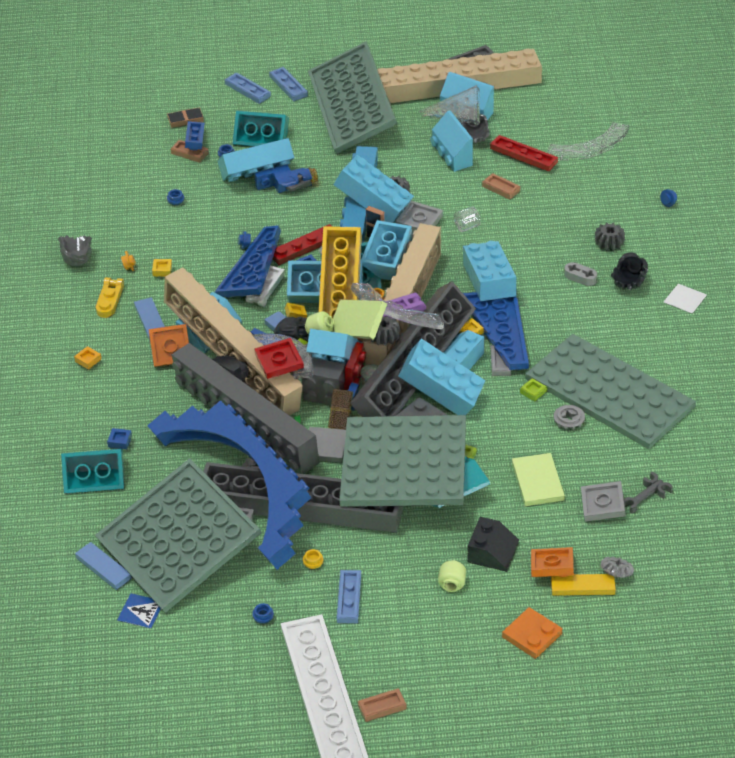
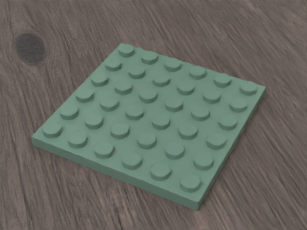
M466 415L347 417L339 500L340 507L463 505Z
M189 458L95 536L163 612L166 613L262 532Z

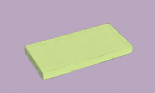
M340 300L333 317L334 325L332 332L348 334L359 339H375L387 303L383 301Z

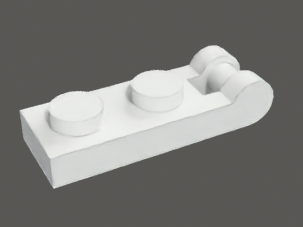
M270 265L260 296L247 295L246 302L251 304L255 302L259 306L265 307L268 298L285 276V269Z

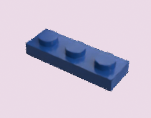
M188 121L185 148L190 150L202 149L205 123Z

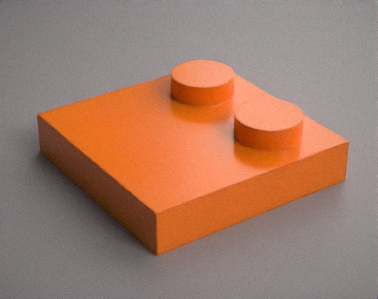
M186 324L149 329L154 367L172 365L171 354L189 343Z
M573 547L531 549L532 577H567L574 575Z
M528 607L502 631V638L536 659L562 635L563 628Z

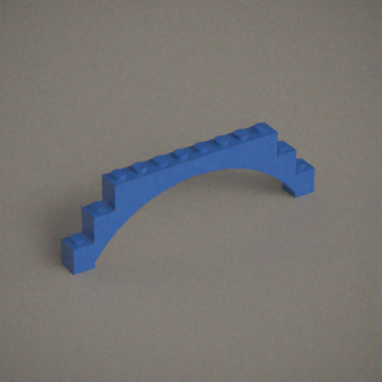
M220 400L206 413L202 409L198 411L192 405L178 418L174 414L170 416L166 411L161 413L147 426L164 446L179 441H213L238 449L258 464L266 483L269 500L266 532L263 542L258 549L278 570L296 554L291 548L293 543L289 538L304 526L299 520L301 515L297 510L312 498L307 492L309 487L302 479L300 481L297 480L299 477L291 468L289 470L286 469L288 465L281 457L276 459L277 454L270 446L266 448L267 444L260 436L255 437L257 433L250 425L245 426L246 422L239 414L237 416L234 415L236 411L230 404L226 406Z

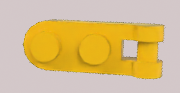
M110 277L104 278V285L96 304L98 316L107 318L115 313L124 287V279L117 278V280H112Z

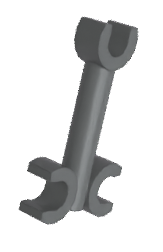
M651 472V480L646 477L643 478V485L647 488L634 498H624V506L631 505L630 513H635L637 505L657 491L658 496L664 499L666 493L664 490L672 493L673 486L670 483L663 482L661 479L658 480V475L655 472Z

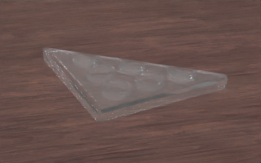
M475 85L419 112L422 117L430 116V118L440 119L447 111L451 110L460 122H474L478 125L480 124V89Z

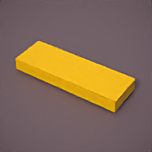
M574 574L567 577L551 576L552 596L615 595V578L609 574Z

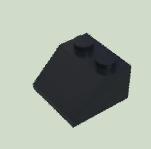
M479 517L467 546V562L507 572L519 544V539L500 521Z

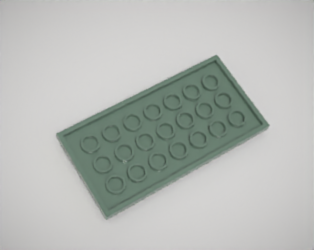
M366 41L308 70L333 148L337 154L398 124L370 47Z
M571 334L525 373L526 380L535 379L547 386V392L570 405L579 407L584 413L647 449H650L696 406L695 400L574 334Z

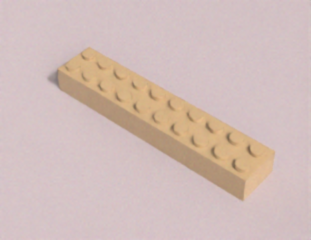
M534 49L378 69L390 103L440 97L449 72L492 85L494 89L542 83V65Z
M420 223L418 229L414 230L412 241H409L407 246V252L403 253L402 263L397 266L396 276L392 277L391 286L387 288L385 299L381 301L386 302L412 293H417L422 298L441 256V227ZM415 312L396 318L400 326L399 334L407 330ZM363 339L362 343H364L366 352V370L375 371L394 347L395 341L393 344L387 343L385 346L384 344L377 345L376 342L372 343L371 339Z
M183 267L167 275L164 283V303L217 356L229 355L241 362H245L249 368V375L245 378L246 385L289 416L299 411L303 386L301 382L295 379L290 372L267 379L254 352V348L264 345L258 342L252 333L247 331L240 321L235 319L227 308L223 307L213 295L211 296L205 287L199 284L193 275L188 273Z

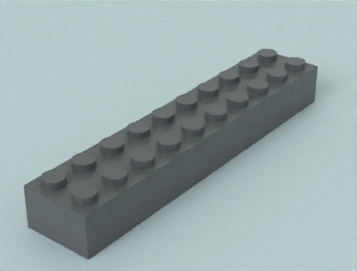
M453 281L437 289L427 302L426 310L417 315L350 404L362 417L396 416L417 389L399 377V373L412 348L422 338L441 352H444L476 308Z
M188 343L171 354L172 366L176 375L175 380L179 386L186 388L191 395H195L203 404H207L211 408L220 400L226 406L230 404L236 411L234 415L237 416L239 414L245 420V426L250 425L257 433L255 437L260 436L267 444L265 447L268 448L270 446L277 454L276 458L281 457L293 471L305 474L320 463L316 435L192 344Z
M206 462L203 472L238 507L254 509V515L268 516L269 500L267 487L259 468ZM296 473L299 477L297 480L300 481L302 479L309 487L307 492L312 497L297 510L301 515L300 521L397 533L404 506L340 507L341 479Z

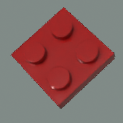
M291 338L254 348L255 356L267 379L304 368V363Z
M356 342L346 364L345 390L349 389L351 383L360 385V377L365 375L366 366L363 364L366 359V352H364V343Z

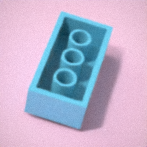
M289 138L223 154L217 162L223 181L233 182L241 176L249 178L254 176L256 172L289 165L294 159Z
M356 155L347 164L333 184L364 208L371 206L384 211V221L391 223L398 219L414 197L406 189L399 186L394 180L384 175L379 169L372 166L359 155Z
M488 241L480 244L471 243L463 246V265L480 301L516 296V275L498 241Z
M288 261L287 298L289 303H319L321 261ZM362 261L360 262L359 300H362L363 294Z
M310 329L306 352L311 353V357L343 363L346 366L356 342H362L348 334Z
M422 338L410 351L399 373L400 378L457 415H466L474 407L485 383L484 379Z

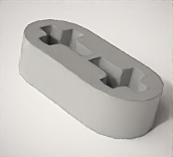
M574 262L565 265L564 275L567 279L586 286L596 284L597 272L594 269Z

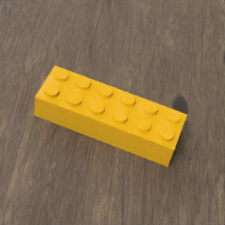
M323 226L319 312L324 311L332 318L335 315L340 300H359L361 227Z

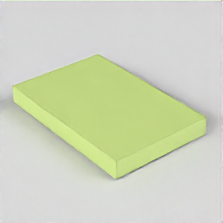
M551 453L512 458V466L525 506L565 500Z

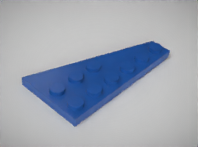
M279 225L266 226L261 230L214 291L216 294L226 298L261 294L281 234Z
M476 292L463 293L476 308L472 313L473 318L484 328V334L495 347V350L509 370L529 369L517 295L515 297L480 301Z

